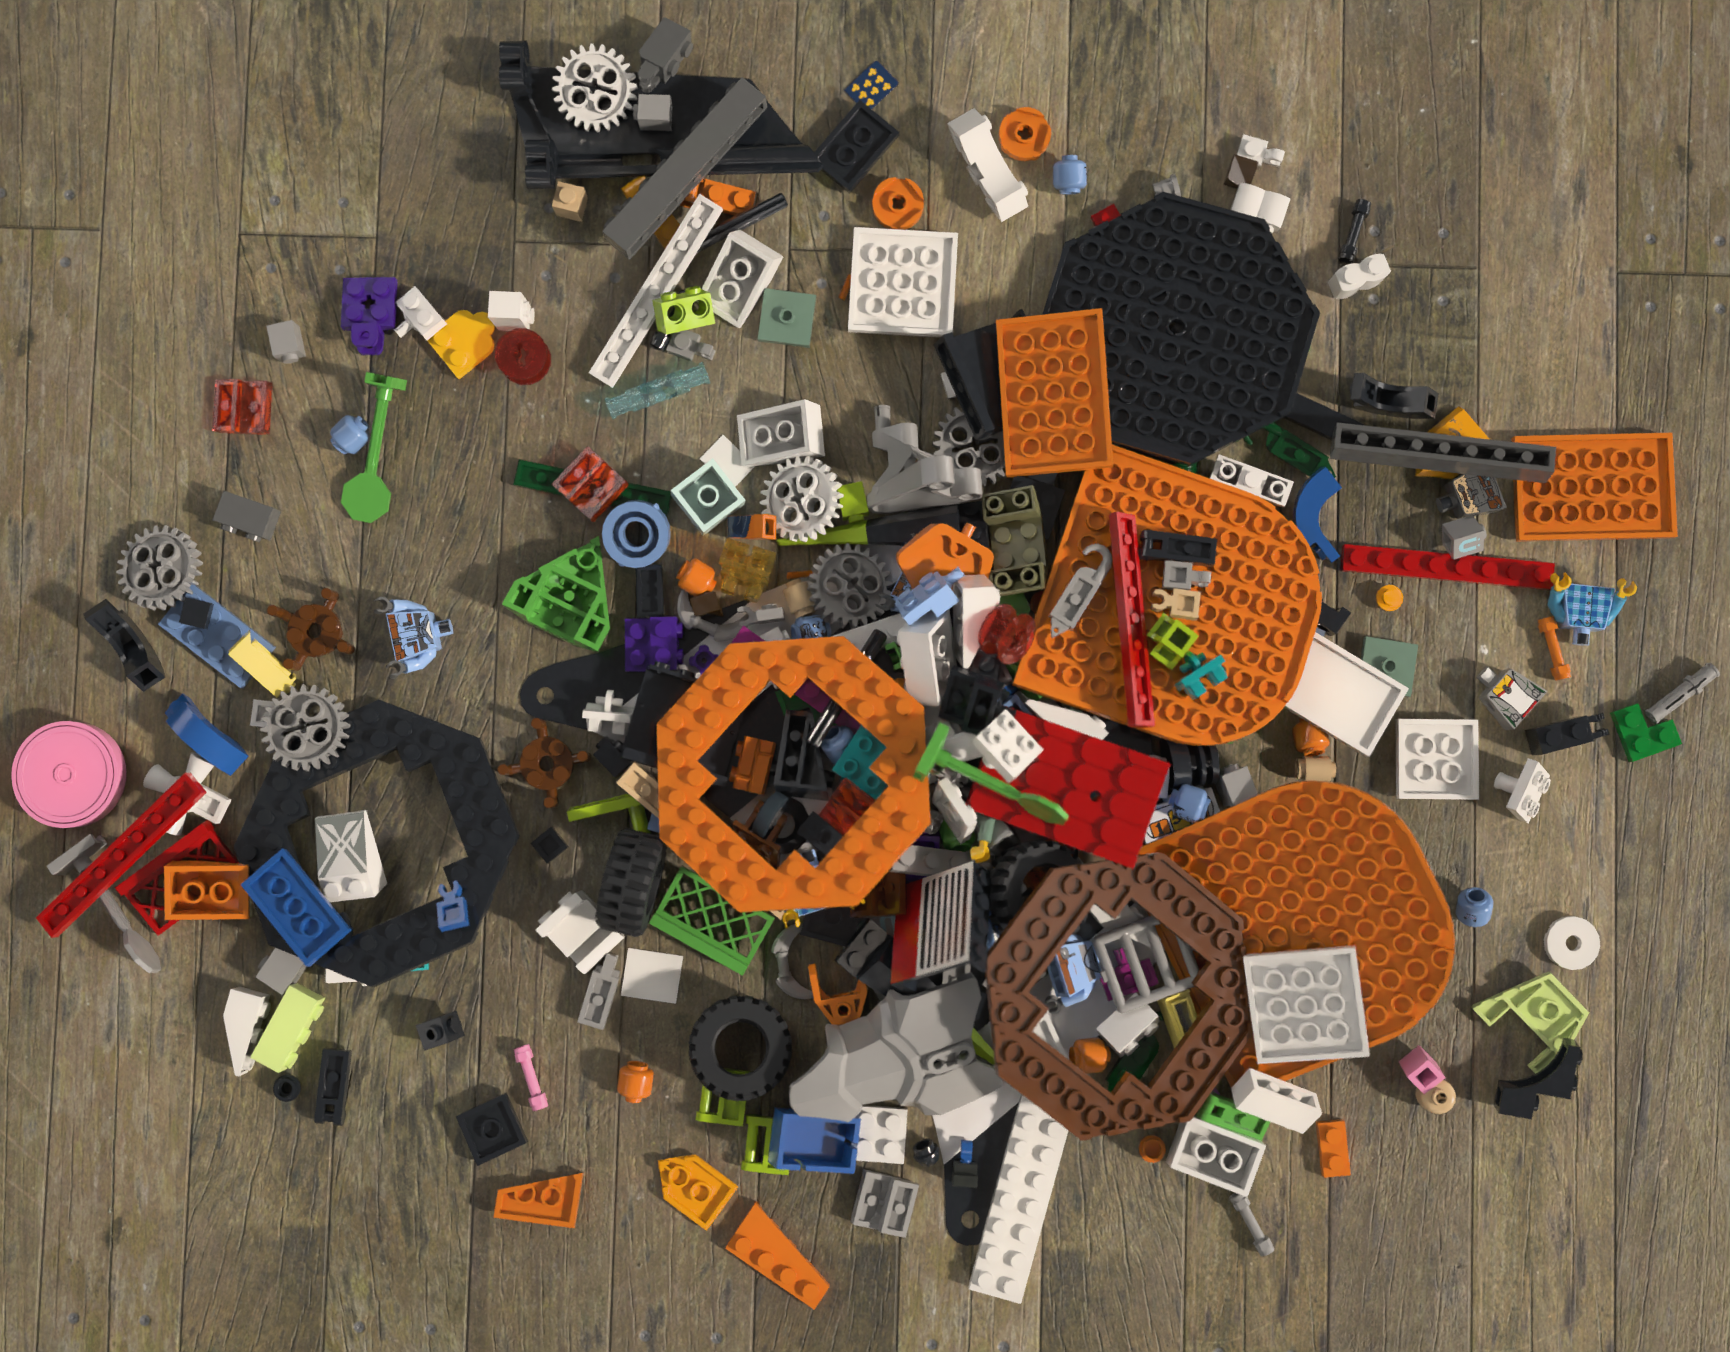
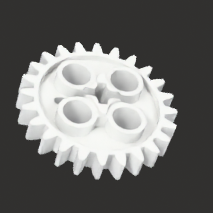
M593 43L590 44L589 51H586L580 45V54L578 55L573 50H570L572 59L569 60L563 57L562 60L566 64L565 67H556L561 76H553V80L559 83V86L552 87V90L560 94L554 98V101L556 103H563L558 110L561 113L569 111L566 115L567 121L576 118L574 125L579 128L584 123L586 131L590 130L591 125H594L596 132H600L601 125H604L609 131L610 122L612 121L619 126L618 117L621 116L627 119L628 117L624 112L625 109L633 110L629 100H637V97L631 91L638 89V86L630 83L636 76L634 73H627L631 69V65L629 63L622 65L625 59L624 56L621 54L615 58L616 51L613 48L606 53V48L603 44L600 46L599 51H596ZM582 67H591V73L587 78L579 77V71ZM609 72L617 74L616 81L612 84L604 82V77ZM576 81L594 87L597 83L601 89L615 90L618 93L617 95H612L601 90H595L593 94L588 87L573 86L572 83ZM579 92L585 93V101L582 104H575L574 96ZM602 99H611L609 109H599V103Z
M797 456L795 463L793 460L786 459L787 467L778 464V473L770 471L773 480L764 481L769 488L768 490L761 491L763 495L767 496L765 500L760 501V504L767 506V509L761 513L777 516L776 533H780L782 538L787 539L789 537L794 542H797L799 538L800 541L807 542L809 536L811 539L816 540L817 531L825 535L826 530L824 526L827 525L833 528L834 525L830 519L832 517H840L835 512V509L843 508V505L837 503V499L844 497V494L836 492V490L842 484L833 482L838 475L833 472L829 473L831 467L826 464L823 465V462L818 459L814 461L813 458L806 456L804 460ZM813 477L812 485L807 488V480ZM789 486V494L783 497L784 489ZM820 501L819 510L814 512L815 503ZM796 510L797 517L791 522V514Z

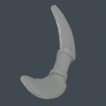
M682 590L678 597L677 611L683 625L688 630L694 628L709 633L716 642L735 638L742 628L739 622L747 621L749 618L747 613L734 623L724 625L713 624L694 615L686 591Z
M800 923L799 927L793 924L778 934L771 948V952L777 958L779 968L776 983L782 991L794 998H814L813 992L802 987L792 977L789 970L788 950L793 939L801 932L803 923Z

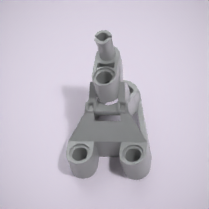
M879 405V409L878 406L874 407L876 430L872 432L873 447L888 452V468L867 495L869 512L893 514L965 503L982 498V480L979 468L969 467L953 470V458L951 456H934L931 453L919 450L916 424L900 423L891 426L890 406Z

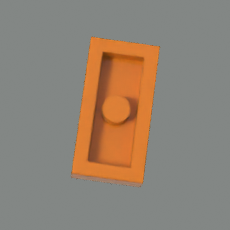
M1343 1119L1317 1121L1316 1130L1321 1176L1327 1178L1351 1175L1345 1121Z

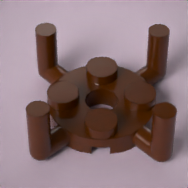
M324 588L321 591V596L326 599L323 606L317 604L304 605L294 614L275 605H270L267 608L269 615L278 617L288 623L287 640L297 651L294 659H285L283 661L285 669L299 671L307 656H324L333 652L336 648L338 651L346 654L354 653V645L342 639L343 632L340 619L332 611L339 599L338 592ZM313 624H319L321 627V634L317 638H312L309 635V628Z
M534 718L531 721V726L536 729L538 739L533 740L524 747L520 763L501 764L498 767V773L501 775L522 773L529 785L546 790L547 798L544 799V806L555 808L559 804L557 788L561 787L569 779L574 770V764L589 762L592 756L587 751L572 754L565 743L556 738L548 737L547 725L543 719ZM545 756H550L554 760V766L550 771H544L540 766V761Z

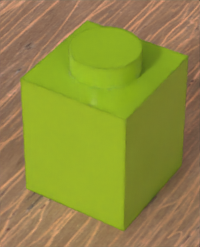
M863 482L845 484L837 489V492L844 494V497L839 498V503L843 505V508H841L843 521L849 520L850 524L864 521V517L869 516Z

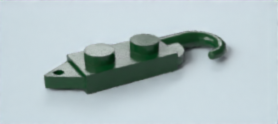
M1275 423L1263 428L1269 432L1266 439V448L1270 453L1309 477L1323 466L1331 471L1333 477L1336 478L1327 455ZM1249 435L1243 438L1248 445L1253 444Z
M1161 1011L1155 1012L1159 1020H1164ZM1145 1035L1137 1042L1139 1046L1132 1054L1127 1056L1125 1053L1121 1058L1119 1057L1105 1078L1107 1081V1091L1112 1092L1126 1071L1138 1080L1141 1079L1159 1052V1043L1154 1035L1149 1037Z

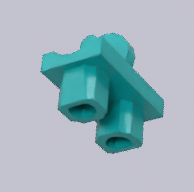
M1188 651L1183 656L1185 663L1179 668L1182 673L1189 670L1193 673L1176 683L1175 687L1178 691L1184 689L1186 694L1192 700H1195L1207 692L1199 680L1201 677L1206 675L1213 687L1228 678L1221 665L1225 662L1222 655H1219L1201 666V662L1206 660L1204 653L1201 652L1195 656L1192 652Z

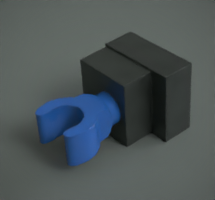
M961 1140L960 1161L953 1162V1186L977 1188V1163L971 1162L973 1142L970 1140Z

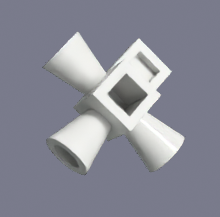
M191 752L186 772L192 773L201 784L214 765L198 753ZM156 764L148 771L143 786L147 789L164 793L181 776H172L162 766ZM201 784L207 793L188 812H194L218 824L221 822L231 799ZM186 814L167 833L181 836Z

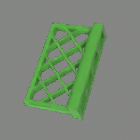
M681 866L649 924L743 976L775 917L765 911H753V913L749 914L742 912V916L728 919L724 904L729 902L727 900L723 901L722 896L717 892L719 903L705 906L701 891L708 889L716 890L700 875ZM683 874L694 880L696 890L685 893L681 892L679 881ZM698 882L705 885L706 887L700 888ZM677 889L678 895L672 896L674 890ZM697 893L701 908L687 911L683 896ZM679 898L683 913L672 915L664 910L669 900ZM721 906L725 921L710 925L706 910ZM702 911L706 926L695 928L691 925L688 915ZM759 915L767 920L762 930L751 932L748 917ZM684 916L686 922L679 919V917ZM744 919L748 934L733 937L730 922ZM726 924L730 939L718 941L714 938L711 928ZM708 929L709 935L702 932V930ZM759 934L756 942H754L753 936ZM749 937L752 949L748 956H745L737 951L735 941ZM731 942L732 948L725 944Z

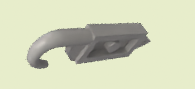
M1091 544L1083 550L1084 555H1087L1090 551H1098L1101 553L1103 560L1097 570L1088 567L1077 570L1049 615V618H1051V638L1067 630H1073L1109 572L1113 562L1112 554L1104 545Z

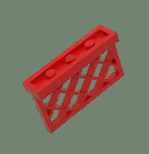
M209 820L200 824L115 887L121 896L125 895L157 936L179 921L168 920L165 925L160 927L154 919L155 909L165 910V906L156 905L157 891H164V887L158 886L159 876L164 873L165 865L171 861H181L184 857L196 858V861L207 859L215 860V862L223 861L240 864L213 830L215 827ZM209 838L217 846L216 856L201 854L202 845ZM197 848V854L190 853ZM152 880H154L153 886H152V885H147V884L150 883ZM140 889L153 890L151 904L141 903L135 896V893Z

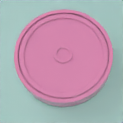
M54 722L34 731L18 749L12 765L11 779L13 791L24 811L42 824L57 828L87 826L105 817L120 800L126 783L125 759L118 744L104 730L82 722Z

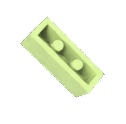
M298 983L289 985L250 1058L277 1073L287 1068L290 1069L298 1058V1054H296L300 1044L303 1045L311 1034L309 1027L312 1021H316L324 1010L322 1003L325 998Z

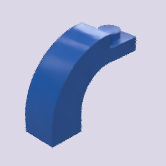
M1322 466L1300 488L1294 503L1293 523L1302 532L1310 546L1315 543L1316 547L1313 550L1322 561L1327 558L1332 563L1340 555L1322 533L1319 526V513L1326 500L1342 487L1329 470Z
M182 693L177 700L173 701L165 712L168 717L166 722L171 729L195 752L226 774L231 776L249 757L239 742L230 738L210 723L202 715L191 698Z

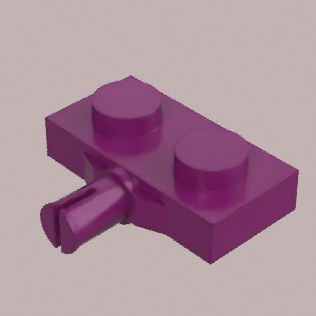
M1123 947L1113 950L1118 964L1114 968V972L1123 996L1137 992L1138 988ZM1150 958L1139 960L1148 987L1159 984ZM1101 977L1100 981L1107 1001H1112L1113 998L1107 982L1104 983Z

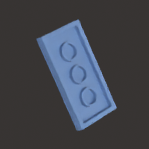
M191 585L190 589L193 594L185 592L183 594L184 597L214 604L208 630L179 623L184 604L180 600L176 601V607H171L158 625L239 688L244 689L253 676L228 655V650L249 629L251 640L255 638L270 653L274 651L276 646L197 585Z

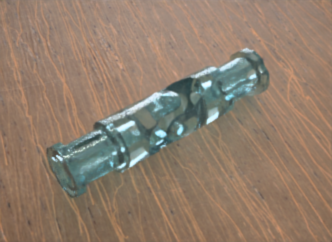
M700 362L699 366L685 371L680 369L650 382L627 389L624 394L604 399L609 413L614 420L623 413L631 410L636 412L690 392V388L704 383L710 384V380L703 362Z

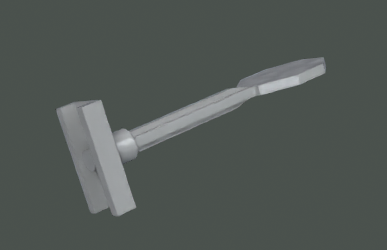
M89 834L48 864L47 868L52 875L65 876L75 868L81 874L92 863L90 857L108 843L102 835L95 838L93 834ZM107 889L99 897V900L117 927L123 931L124 947L134 962L148 973L159 972L161 970L159 956L151 944L131 928L129 920Z

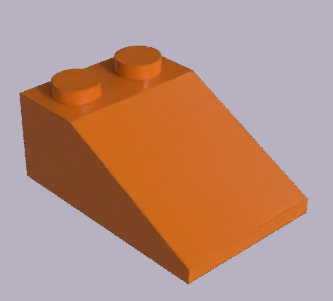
M200 860L171 861L164 866L165 920L249 919L250 896L241 886L249 878V865Z

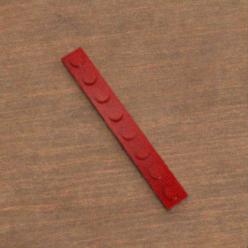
M1116 511L1109 514L1127 721L1129 727L1150 728L1155 726L1136 519L1135 515Z
M1344 544L1342 545L1340 571L1551 590L1553 583L1550 577L1554 574L1555 563L1471 555L1453 560L1449 553Z
M185 772L36 917L37 921L51 938L60 936L207 793L192 773Z

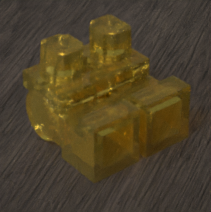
M726 538L719 559V565L722 566L720 571L721 592L734 596L737 585L747 587L744 599L757 603L762 593L767 591L777 553L753 546L749 556L750 544Z

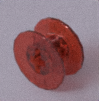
M516 328L506 332L499 339L495 348V360L499 369L510 381L519 385H532L541 381L547 375L551 366V353L548 346L536 332L527 328ZM521 349H523L527 354L525 356L526 365H523V363L520 360V358H522Z
M1009 604L996 606L982 622L978 634L979 647L985 654L997 653L998 659L1003 664L1011 665L1018 662L1025 656L1033 643L1036 631L1035 621L1028 614L1017 615L1016 610Z

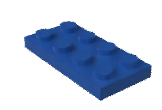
M282 848L241 884L305 966L310 967L351 931V928L286 849Z

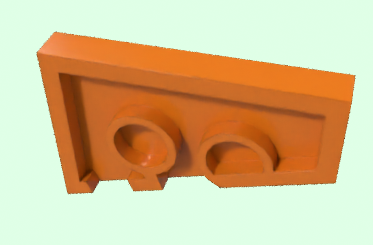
M584 1173L500 1189L497 1193L493 1218L575 1228Z

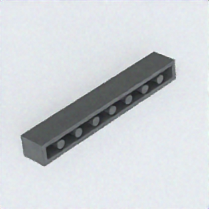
M743 77L737 83L733 82L727 88L722 100L713 103L703 121H697L691 129V134L685 140L682 139L676 144L673 150L674 153L668 159H663L658 164L655 174L650 179L646 178L640 184L639 191L633 198L629 197L623 203L621 211L616 217L613 216L607 220L602 231L606 241L630 260L766 110V96Z
M1346 423L1336 424L1332 433L1330 459L1539 483H1546L1554 473L1556 447Z

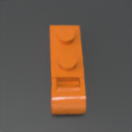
M702 179L679 206L691 208L698 195L701 194L722 207V213L736 216L753 207L756 192Z

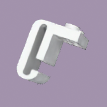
M581 890L574 894L568 892L558 902L560 907L554 913L549 910L538 920L541 925L536 931L542 938L548 936L566 957L570 956L577 964L575 967L583 974H586L625 936L624 934L601 929L596 924L595 914L597 905Z

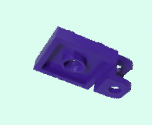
M395 277L343 278L341 328L343 331H351L352 343L357 347L361 355H380L384 348L383 330H394L396 328L397 304L395 302L397 301L398 281ZM368 299L376 301L375 304L370 306V309H366V306L363 305Z

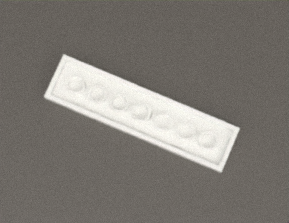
M1022 1094L968 1285L969 1290L1019 1304L1022 1302L1068 1134L1067 1129Z

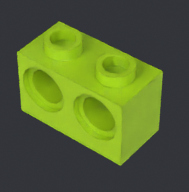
M700 286L685 288V293L680 294L665 292L660 294L661 298L652 299L657 331L666 335L715 324L711 294L708 291L702 290ZM698 300L699 308L696 312H692V304ZM674 305L675 313L672 317L668 318L667 311Z

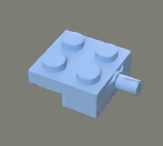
M958 566L946 576H941L938 571L934 574L928 573L919 581L920 584L914 589H908L901 593L895 605L909 626L931 609L939 617L960 601L951 590L952 584L965 575Z

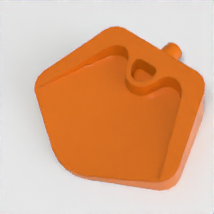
M932 523L926 526L897 552L896 562L909 585L914 589L920 584L919 581L928 573L934 574L938 571L941 576H946L957 566L964 575L984 574L989 579L994 555L990 549L971 539L975 530L973 525L966 523L963 530L959 532L947 524Z

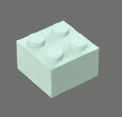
M713 458L671 489V496L702 536L745 504L743 496Z

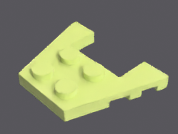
M1550 972L1532 978L1471 1006L1489 1026L1511 1008L1540 1037L1548 1047L1527 1065L1535 1074L1544 1069L1554 1059L1563 1038L1575 1039L1589 1015V1012Z

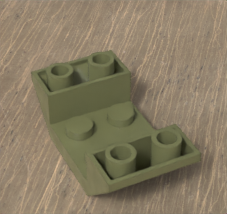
M1030 485L983 494L981 498L983 517L990 528L992 553L994 555V570L990 571V581L999 589L1000 597L1045 589L1049 568L1043 518L1034 486Z

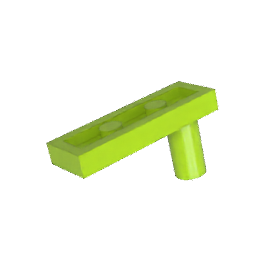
M629 793L573 806L567 810L568 820L571 822L628 808L633 830L651 833L647 829L649 824L644 806Z

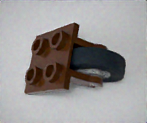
M778 791L774 792L766 802L760 800L745 824L736 819L732 823V830L776 870L780 865L781 847L775 844V841L788 820V816L784 813L789 803V798Z

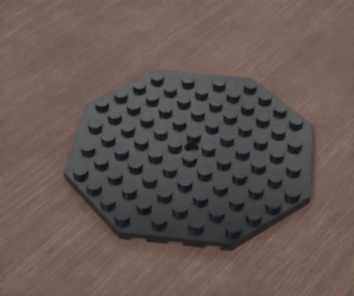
M1161 192L1154 196L1152 200L1142 205L1138 204L1121 213V216L1109 222L1105 221L1088 230V233L1065 242L1042 315L1102 308L1112 444L1191 466L1290 414L1320 311L1315 304L1313 305L1307 295V289L1298 274L1294 273L1288 262V257L1279 242H1276L1265 219L1167 192ZM1173 322H1179L1183 325L1184 330L1173 334L1169 329V325Z

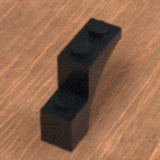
M1563 1038L1554 1059L1544 1069L1532 1076L1518 1080L1498 1079L1494 1107L1497 1112L1503 1115L1532 1120L1533 1111H1537L1539 1107V1096L1537 1094L1571 1099V1093L1576 1091L1578 1083L1577 1075H1575L1576 1067L1581 1065L1583 1057L1582 1049H1580L1576 1041Z

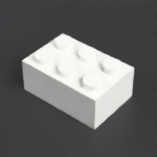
M931 609L910 626L906 622L898 631L897 642L901 647V668L904 670L905 675L904 690L924 706L939 707L944 697L950 671L953 666H957L950 610L937 617Z
M1194 1115L1191 1121L1179 1123L1166 1163L1173 1169L1248 1197L1266 1145L1258 1139L1203 1121Z

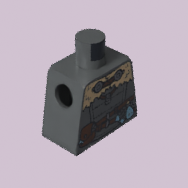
M1463 474L1444 485L1447 495L1436 498L1438 510L1443 513L1453 509L1457 519L1470 515L1480 516L1496 513L1507 508L1495 477Z

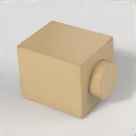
M558 181L552 203V208L557 216L582 222L588 200L584 187Z

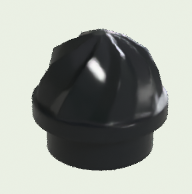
M932 1139L920 1140L913 1146V1157L921 1166L930 1167L939 1160V1147L936 1143H933Z

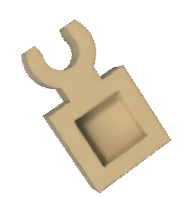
M1174 588L1171 591V595H1168L1164 590H1154L1152 596L1161 598L1162 604H1152L1151 610L1161 612L1164 609H1170L1169 617L1196 621L1199 614L1201 592Z

